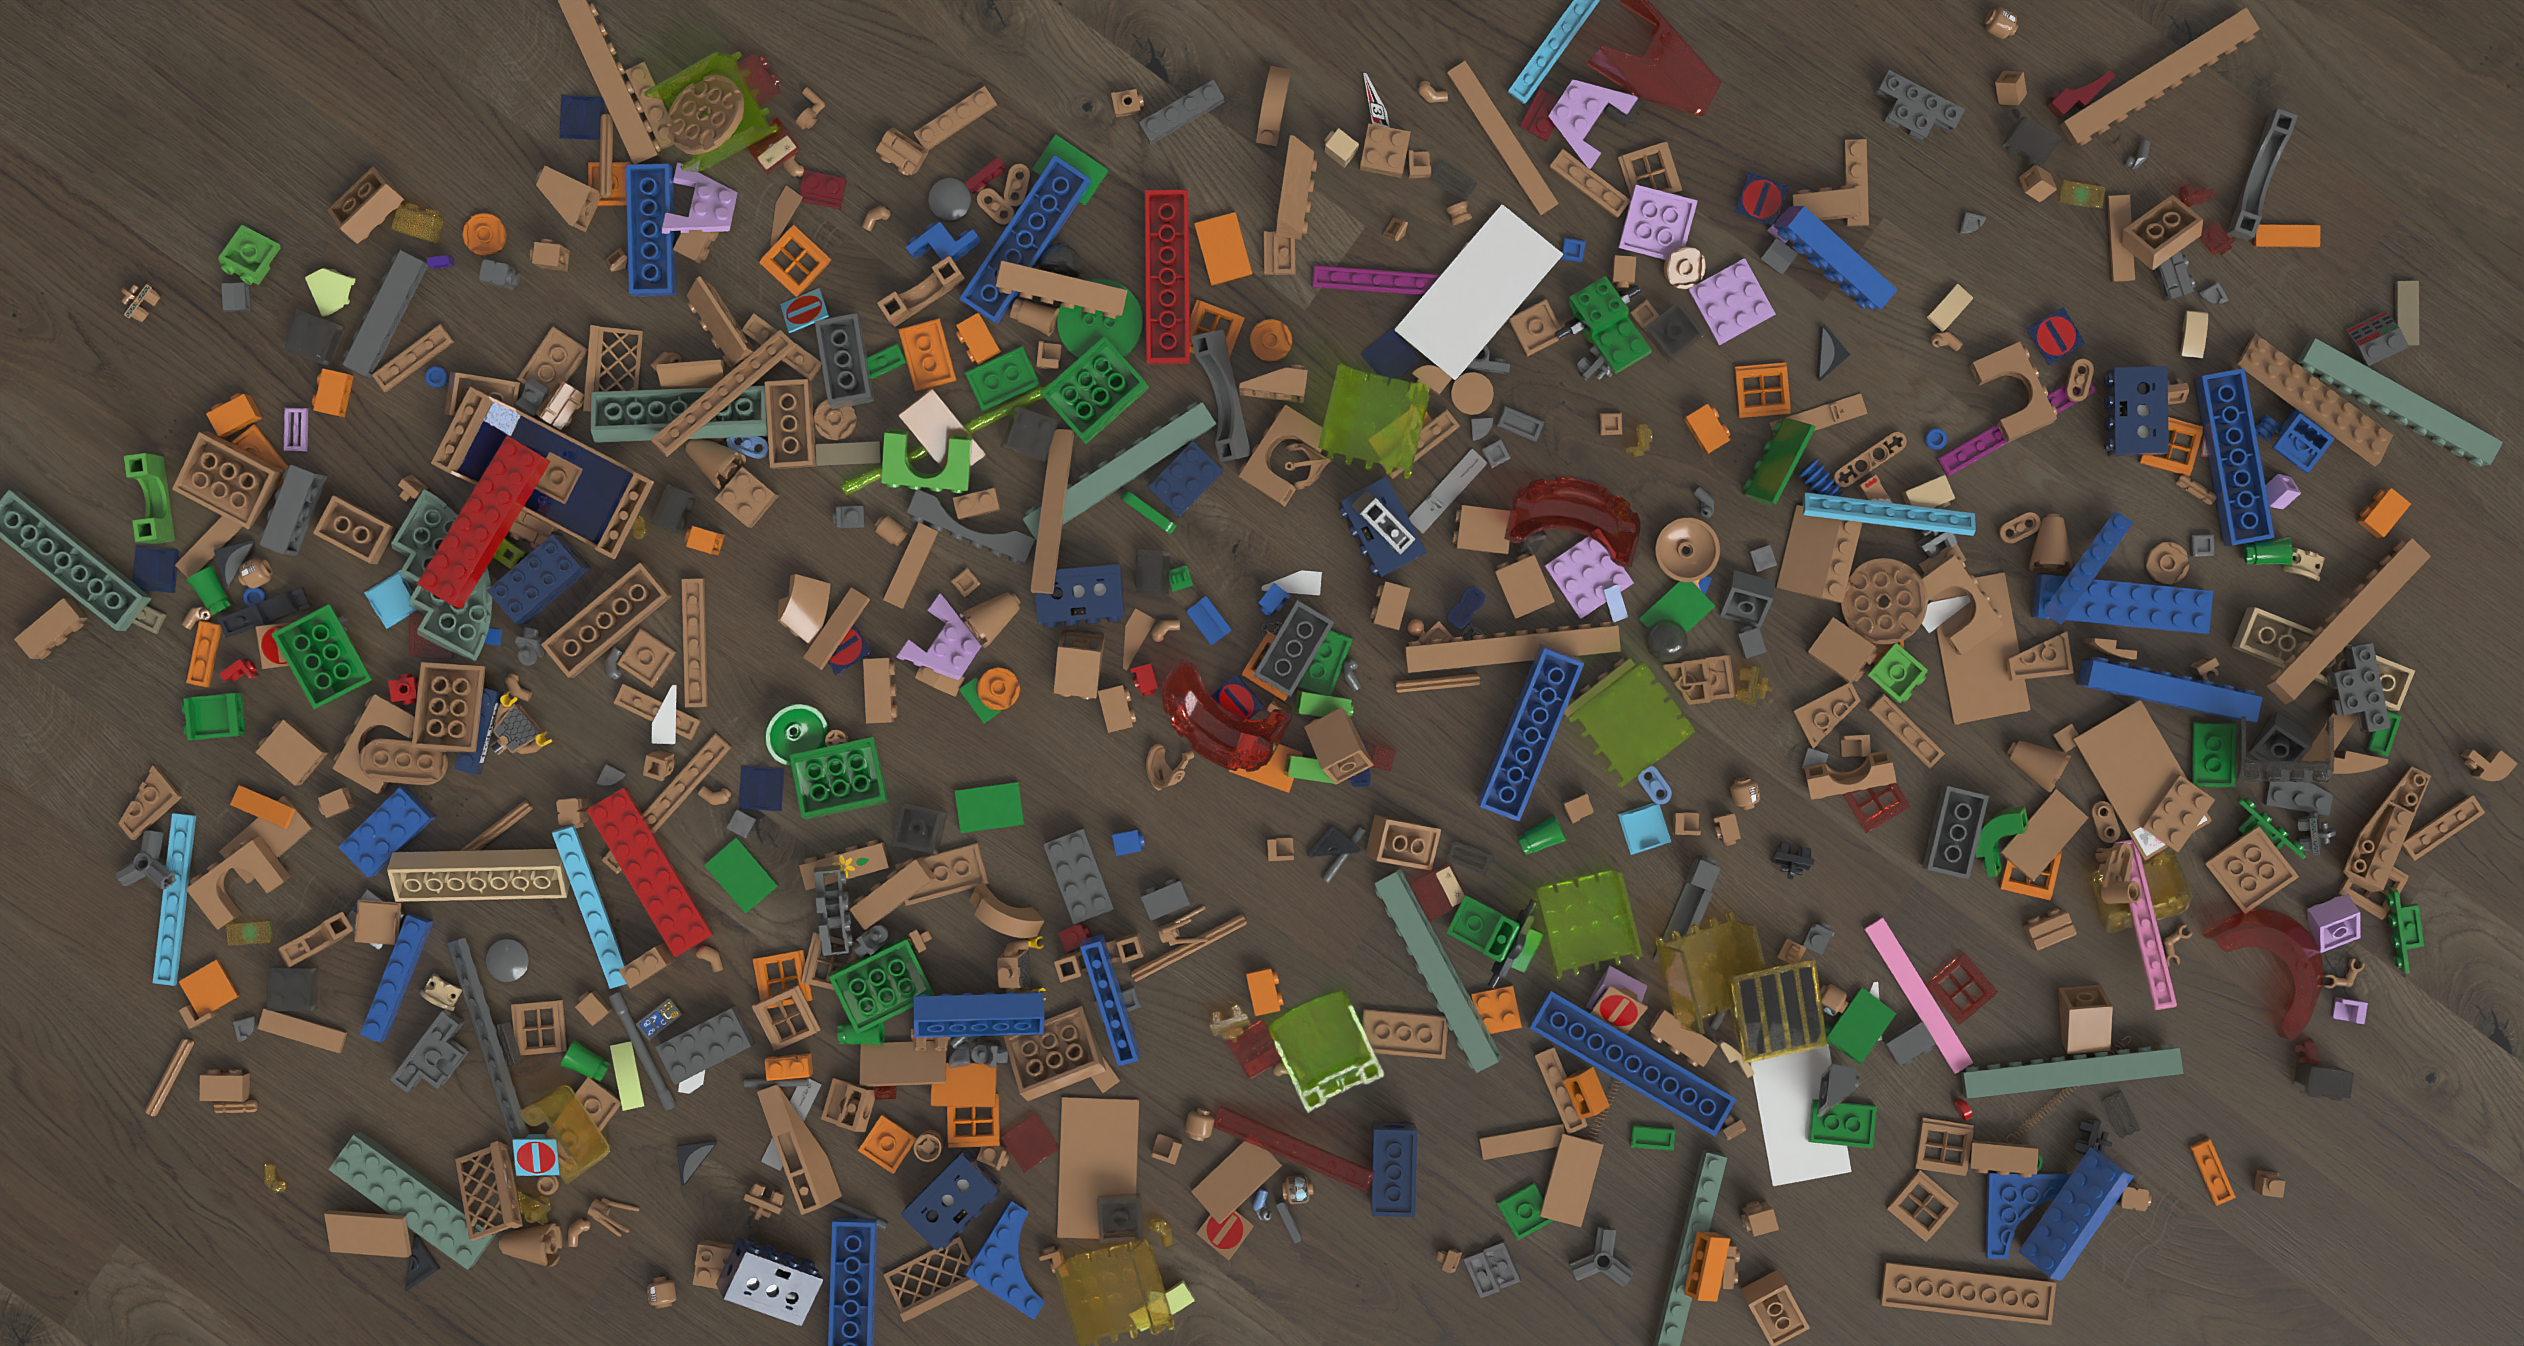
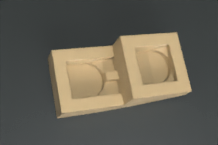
M1957 284L1927 318L1943 332L1971 302L1973 297Z
M2186 310L2182 327L2184 334L2179 353L2181 356L2203 358L2208 328V312Z
M1722 1040L1717 1041L1729 1063L1737 1060L1747 1078L1755 1074L1749 1063L1737 1050Z

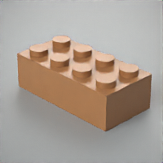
M808 379L765 382L770 468L817 467L812 382Z

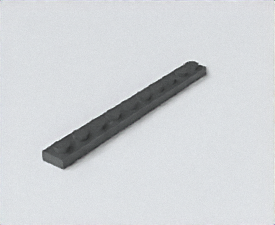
M462 938L449 942L447 945L513 1146V1139H525L529 1135V1129L525 1124L523 1110L516 1096V1088L512 1084L510 1070L503 1056V1048L499 1043L496 1034L497 1030L490 1016V1008L486 1003L483 987L477 976V968L473 963L470 947L466 939Z

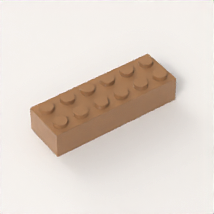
M640 562L543 642L541 646L568 678H574L670 599L672 595L646 563Z

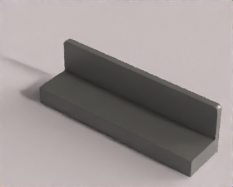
M1688 882L1685 883L1654 956V961L1680 972L1713 893Z

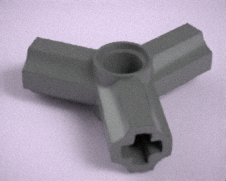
M144 831L140 853L135 856L132 862L119 868L116 873L117 880L123 886H129L145 876L161 889H167L174 884L176 874L164 865L159 857L164 833Z
M1597 1226L1594 1252L1569 1263L1576 1281L1600 1271L1622 1287L1630 1281L1634 1272L1613 1256L1616 1229ZM1605 1255L1608 1257L1607 1262L1603 1265L1598 1264L1597 1259Z

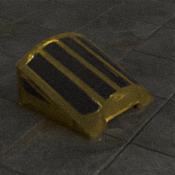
M1816 960L1724 979L1743 1064L1827 1046Z

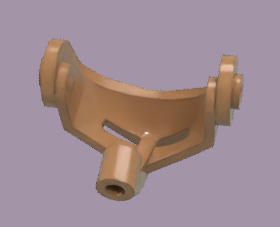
M1293 443L1286 446L1288 452L1303 450L1310 459V461L1287 462L1285 464L1287 470L1311 465L1310 475L1307 480L1294 482L1293 486L1297 490L1304 489L1306 486H1310L1317 481L1325 466L1331 462L1330 458L1324 457L1316 450L1304 444Z
M1161 744L1151 747L1146 760V770L1153 787L1159 791L1181 781L1185 776L1183 769L1188 764V761L1194 758L1192 750L1182 753L1183 759L1181 763L1172 770L1166 764L1164 747ZM1159 770L1162 771V775H1163V780H1162V781H1161L1160 776H1159Z

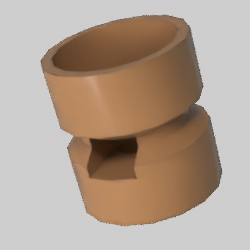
M935 1130L924 1131L914 1144L915 1155L924 1162L934 1161L944 1149V1138Z

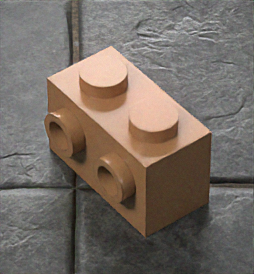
M541 239V243L534 242V247H531L530 260H532V264L542 269L568 272L570 250L559 243H555L553 240Z
M1759 1201L1747 1203V1207L1742 1208L1743 1215H1740L1742 1225L1754 1237L1779 1230L1774 1210L1767 1202L1759 1203Z

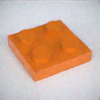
M1513 985L1471 993L1472 1001L1490 1034L1522 1028Z

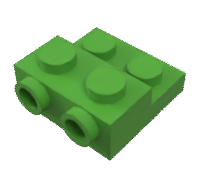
M241 225L218 259L222 266L221 269L227 274L233 275V273L240 275V279L249 285L252 283L259 285L270 270L269 264L281 247L280 244Z
M1893 643L1866 675L1878 684L1893 700L1901 703L1909 699L1912 695L1911 690L1915 685L1919 686L1926 679L1925 674L1928 670L1900 645Z

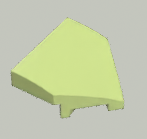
M322 268L305 277L322 317L329 316L343 308L344 304L350 303L348 296L351 285L355 283V278L343 275L335 269Z

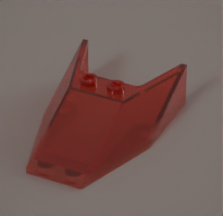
M1621 0L1620 3L1655 25L1652 31L1653 40L1643 57L1601 46L1588 60L1587 65L1640 99L1704 116L1722 82L1649 0Z

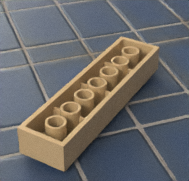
M2250 607L2246 609L2232 648L2284 668L2286 666L2284 662L2291 655L2296 656L2300 652L2297 648L2304 641H2310L2313 638L2311 634L2314 630L2259 608ZM2343 649L2314 679L2315 681L2329 686L2326 673L2347 669ZM2376 655L2386 708L2392 711H2399L2415 671Z
M558 849L392 852L387 868L395 902L567 898L570 887V880Z

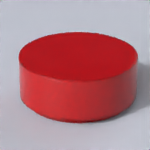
M1960 1098L1954 1102L1957 1113L1964 1121L1972 1117V1111L1964 1099Z

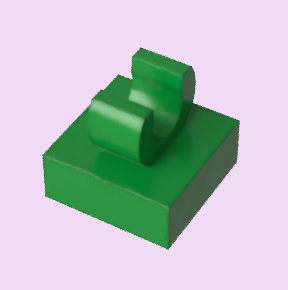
M1187 565L1167 571L1173 592L1193 586Z

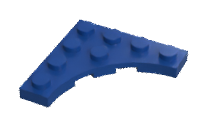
M1988 1172L1985 1257L1987 1259H2009L2010 1246L2015 1234L2014 1231L2020 1221L2024 1220L2039 1204L2055 1199L2072 1173H2037V1175L2032 1174V1177H2021L2019 1173L2010 1172V1175Z
M1009 1200L964 1272V1275L1034 1320L1044 1305L1045 1300L1033 1291L1025 1279L1018 1253L1021 1228L1029 1212Z

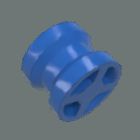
M2263 415L2259 425H2255L2256 435L2266 442H2270L2272 435L2281 429L2275 420L2266 415Z

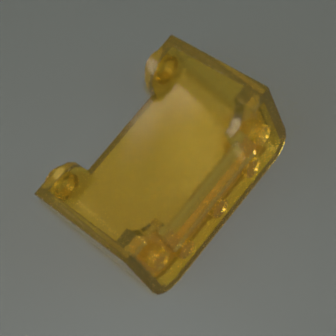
M2160 851L2154 855L2155 858L2152 859L2151 863L2143 865L2156 921L2185 912L2193 898L2174 851ZM2099 869L2095 870L2091 874L2090 880L2106 933H2114L2134 927L2128 903L2107 904L2103 901L2101 897L2103 874H2100Z
M561 1085L519 1112L528 1125L537 1126L546 1121L569 1157L560 1164L559 1173L566 1185L602 1161L609 1154L607 1141L569 1086Z

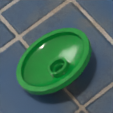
M795 703L782 707L770 718L765 729V744L769 753L780 763L791 766L789 755L824 748L826 745L825 739L828 734L826 720L816 708L807 704ZM795 727V731L789 733V730Z

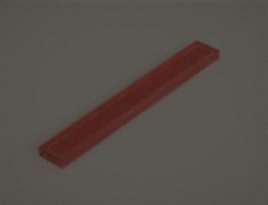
M1219 1107L1213 1128L1365 1193L1369 1191L1375 1171L1227 1108Z

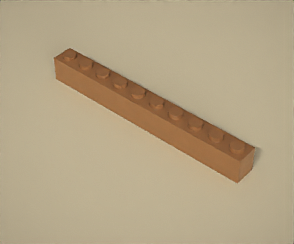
M558 0L633 164H649L660 159L659 152L662 149L657 139L653 140L650 134L653 130L648 120H644L641 113L644 111L639 100L635 101L632 95L635 91L630 81L626 82L623 76L626 72L621 61H616L614 56L617 54L612 42L608 43L605 37L608 32L604 24L598 22L596 16L599 13L594 3L590 4L589 0Z
M2246 7L2070 117L2059 126L2072 147L2078 143L2082 146L2092 140L2090 135L2095 132L2100 135L2110 129L2108 124L2114 120L2118 124L2128 117L2126 113L2133 109L2137 112L2145 107V101L2149 98H2152L2154 101L2164 95L2163 90L2170 87L2172 90L2182 84L2181 78L2186 75L2191 78L2201 72L2199 67L2205 63L2209 67L2219 60L2217 56L2224 52L2225 55L2233 52L2237 49V43L2241 41L2244 44L2255 38L2253 33L2260 30Z
M2413 538L2406 542L2400 541L2393 548L2395 552L2391 556L2387 555L2380 561L2381 567L2378 570H2372L2366 576V583H2360L2352 591L2354 595L2351 598L2347 597L2339 604L2341 609L2337 613L2335 611L2332 612L2325 619L2327 623L2323 627L2319 626L2312 632L2313 638L2310 641H2304L2297 648L2300 652L2296 656L2291 655L2284 662L2286 666L2282 670L2278 669L2270 676L2272 681L2267 687L2285 705L2299 696L2431 557Z
M1612 621L1600 622V627H1591V624H1580L1578 629H1570V626H1559L1557 631L1550 632L1549 628L1536 629V633L1528 634L1527 630L1515 631V635L1506 636V632L1493 633L1494 637L1485 638V634L1472 635L1470 640H1464V636L1451 637L1450 642H1443L1442 638L1431 639L1430 644H1421V641L1408 642L1409 646H1404L1406 672L1411 673L1530 661L1535 659L1540 644L1572 656L1621 651L1619 627L1612 625Z

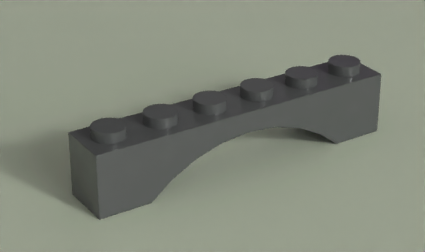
M2276 109L2269 113L2226 234L2245 241L2255 237L2262 218L2264 200L2271 177L2292 134L2298 115L2281 109Z
M1218 330L1191 336L1196 358L1208 374L1216 396L1218 429L1215 444L1219 461L1221 463L1251 456L1224 331Z
M916 489L907 513L911 514L910 519L919 523L926 520L931 523L930 527L941 532L943 528L951 531L950 536L959 540L966 537L970 539L969 544L978 548L985 545L990 548V553L1000 557L1004 553L1010 556L1009 561L1019 565L1022 562H1028L1036 543V539L1018 531L992 535L969 530L948 514L939 498Z

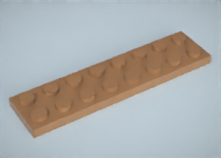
M2255 334L2251 337L2237 363L2239 367L2244 368L2247 373L2374 467L2381 462L2393 437L2390 432L2313 375L2303 370L2300 365L2296 364L2259 335Z
M1885 1262L1880 1305L2052 1325L2056 1282Z

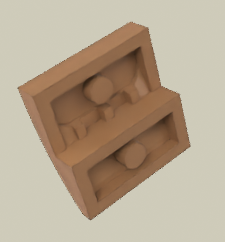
M2083 639L2085 645L2103 655L2118 659H2137V651L2116 649L2117 640Z

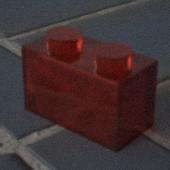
M754 53L733 66L759 106L781 93L778 88L781 84L775 74L771 76L767 71V68L770 66L763 56L759 58Z

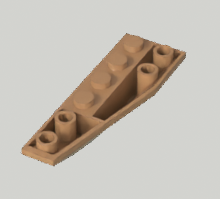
M2413 766L2410 767L2360 831L2343 870L2352 883L2372 893L2384 890L2431 775Z
M775 1084L757 1091L801 1215L819 1209L840 1198L842 1194L828 1156L779 1085Z

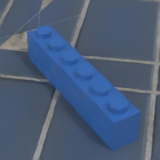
M2117 511L2113 512L2043 611L2045 615L2059 624L2064 622L2126 535L2133 521Z
M416 913L406 916L360 1035L377 1042L387 1040L434 920Z
M1101 934L1083 939L1080 949L1117 1065L1121 1066L1139 1060L1141 1052L1104 935Z

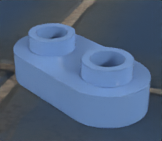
M727 437L728 447L744 455L762 459L769 453L768 442L761 437H740L742 439L741 445H736L735 443L738 437ZM758 444L762 445L761 452L755 450Z
M1650 765L1642 766L1637 772V779L1653 802L1657 804L1667 803L1671 798L1672 792L1666 781L1655 767ZM1646 772L1651 773V778L1649 780H1646L1644 778V774ZM1657 790H1663L1664 794L1662 797L1656 795Z

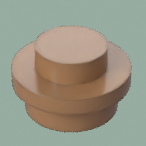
M542 1175L537 1181V1188L544 1195L553 1194L559 1187V1181L555 1175Z

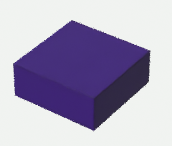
M449 255L427 258V265L432 269L453 267L454 258Z

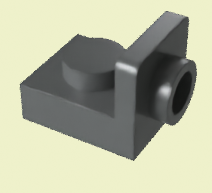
M530 378L526 382L522 397L516 402L515 407L533 417L547 397L549 388Z
M836 506V511H833V523L837 524L839 529L865 528V506Z
M1819 921L1817 925L1812 922L1802 946L1822 955L1830 937L1834 936L1835 932L1830 931L1831 926Z

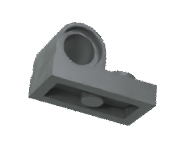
M1486 345L1482 349L1484 358L1481 360L1474 358L1466 367V369L1508 374L1510 370V364H1507L1504 359L1493 358V361H1489V349Z

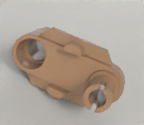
M2117 843L2112 848H2098L2097 852L2102 853H2096V859L2099 862L2106 861V864H2100L2099 867L2100 874H2103L2101 880V897L2103 901L2107 904L2138 902L2141 897V888L2137 882L2129 881L2133 867V850L2128 843Z

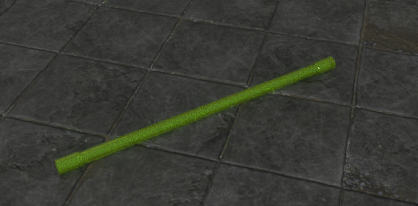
M1053 381L963 426L971 434L1043 398L1040 392ZM922 445L908 452L907 457L909 462L912 463L930 453ZM882 466L841 484L844 494L848 496L882 478Z

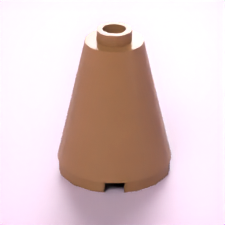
M707 438L688 439L686 441V453L719 490H722V486L725 487L740 470L741 463L744 465L746 463V457L741 452Z
M2047 514L2046 517L2042 518L2029 563L2031 571H2033V568H2036L2040 574H2063L2065 569H2068V573L2073 570L2065 522L2059 514Z
M1006 592L961 612L960 618L963 616L966 618V621L963 623L978 642L980 640L984 642L982 647L986 648L1020 610L1019 604L1021 602L1014 593Z
M2021 740L2017 744L2013 742L2008 751V754L2011 755L2009 759L2049 793L2052 792L2055 783L2060 778L2071 757L2068 753Z
M549 1223L506 1232L499 1240V1248L503 1254L546 1267H553L560 1258V1255H557L558 1248H562L561 1229L559 1226H555L556 1224Z

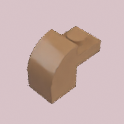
M1433 365L1422 366L1412 373L1411 376L1418 381L1416 383L1412 381L1405 390L1408 393L1405 398L1412 403L1424 386L1439 396L1452 377L1439 367Z
M2465 749L2460 755L2465 759L2464 763L2469 768L2475 770L2471 776L2483 781L2502 780L2518 764L2502 750L2493 749L2485 759L2475 750Z

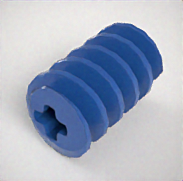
M1816 458L1801 469L1802 472L1799 478L1807 477L1804 485L1812 484L1809 489L1810 492L1817 491L1816 494L1837 497L1843 493V491L1837 493L1840 488L1839 485L1831 486L1835 481L1834 478L1826 479L1829 471L1821 472L1824 464L1816 465L1819 458Z

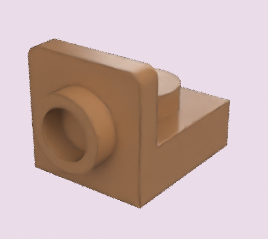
M1002 1145L981 1147L977 1161L996 1167L995 1170L1000 1171L1001 1166L1006 1167L1010 1155L1006 1154L1008 1148Z
M1054 1246L1044 1248L1042 1250L1043 1253L1039 1255V1260L1043 1261L1052 1258L1050 1261L1052 1272L1057 1273L1058 1278L1066 1276L1068 1269L1061 1247L1056 1249Z

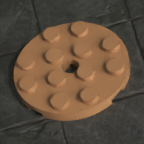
M705 76L703 81L697 84H689L673 102L666 123L669 127L668 137L682 152L700 155L718 148L724 142L731 139L732 134L743 119L744 97L742 91L731 79L725 76Z
M1874 559L1856 568L1848 579L1843 603H1841L1842 612L1849 627L1867 641L1875 644L1897 643L1910 637L1922 624L1928 606L1926 587L1919 574L1908 564L1895 559ZM1883 595H1886L1890 600L1889 605L1885 608L1879 603Z

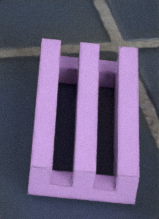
M285 408L284 451H307L308 409ZM291 412H294V426H293L294 439H293V446H290V443H291ZM300 413H301V447H299V421H300Z

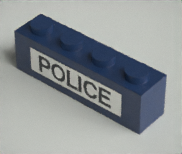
M483 686L476 752H459L454 769L471 774L482 773L495 726L494 720L504 691Z

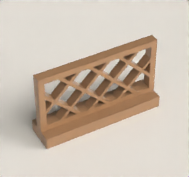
M590 325L584 412L591 413L592 392H599V387L603 392H608L617 384L622 391H625L619 382L628 375L634 380V387L629 391L638 390L643 331ZM604 332L614 333L619 340L608 347L603 341ZM617 333L625 335L620 338ZM628 335H638V344L630 350L623 339ZM619 342L628 350L620 359L611 351ZM604 345L606 347V350L602 353V347ZM636 348H637V356H635V354L633 353V351H634ZM609 351L617 361L606 368L602 364L601 359ZM631 353L636 359V365L628 371L621 361ZM619 363L627 373L616 380L609 370ZM602 366L605 371L600 374ZM634 370H635V378H634L633 375L631 374V372L634 371ZM608 373L615 382L605 390L599 382L600 378Z
M499 1141L491 1143V1147L455 1159L469 1240L471 1241L511 1227L518 1228L523 1226L508 1145ZM491 1153L492 1160L488 1167L481 1164L485 1155ZM471 1160L474 1162V1165L469 1174L464 1172L463 1163ZM479 1166L486 1169L480 1180L473 1177ZM491 1172L495 1174L496 1178L492 1187L485 1184ZM471 1179L478 1182L472 1194L467 1189ZM482 1186L490 1189L484 1201L477 1197ZM494 1192L499 1194V1201L495 1207L488 1204ZM475 1199L482 1203L476 1214L471 1212V1205ZM486 1206L493 1209L487 1221L480 1217ZM497 1213H500L503 1216L504 1223L495 1226L492 1222ZM478 1220L486 1223L482 1231L475 1234L474 1227Z
M961 1237L954 1239L945 1248V1254L940 1252L944 1250L942 1247L938 1251L934 1249L884 1274L901 1312L900 1316L903 1322L979 1285L967 1276L957 1275L960 1263L969 1266L972 1261ZM956 1243L959 1244L961 1249L959 1259L948 1255L950 1247ZM932 1255L943 1256L940 1268L929 1265ZM927 1258L926 1263L920 1262ZM946 1258L957 1261L954 1273L943 1270ZM916 1263L924 1266L921 1278L910 1274L912 1266ZM908 1268L907 1273L902 1272V1270ZM927 1268L938 1271L935 1283L924 1279ZM896 1273L905 1275L902 1287L894 1285L890 1276ZM941 1273L953 1276L950 1285L945 1287L938 1284ZM908 1277L919 1280L916 1292L905 1289ZM922 1282L933 1285L930 1295L924 1296L919 1294ZM903 1292L914 1295L912 1304L904 1307L901 1301Z

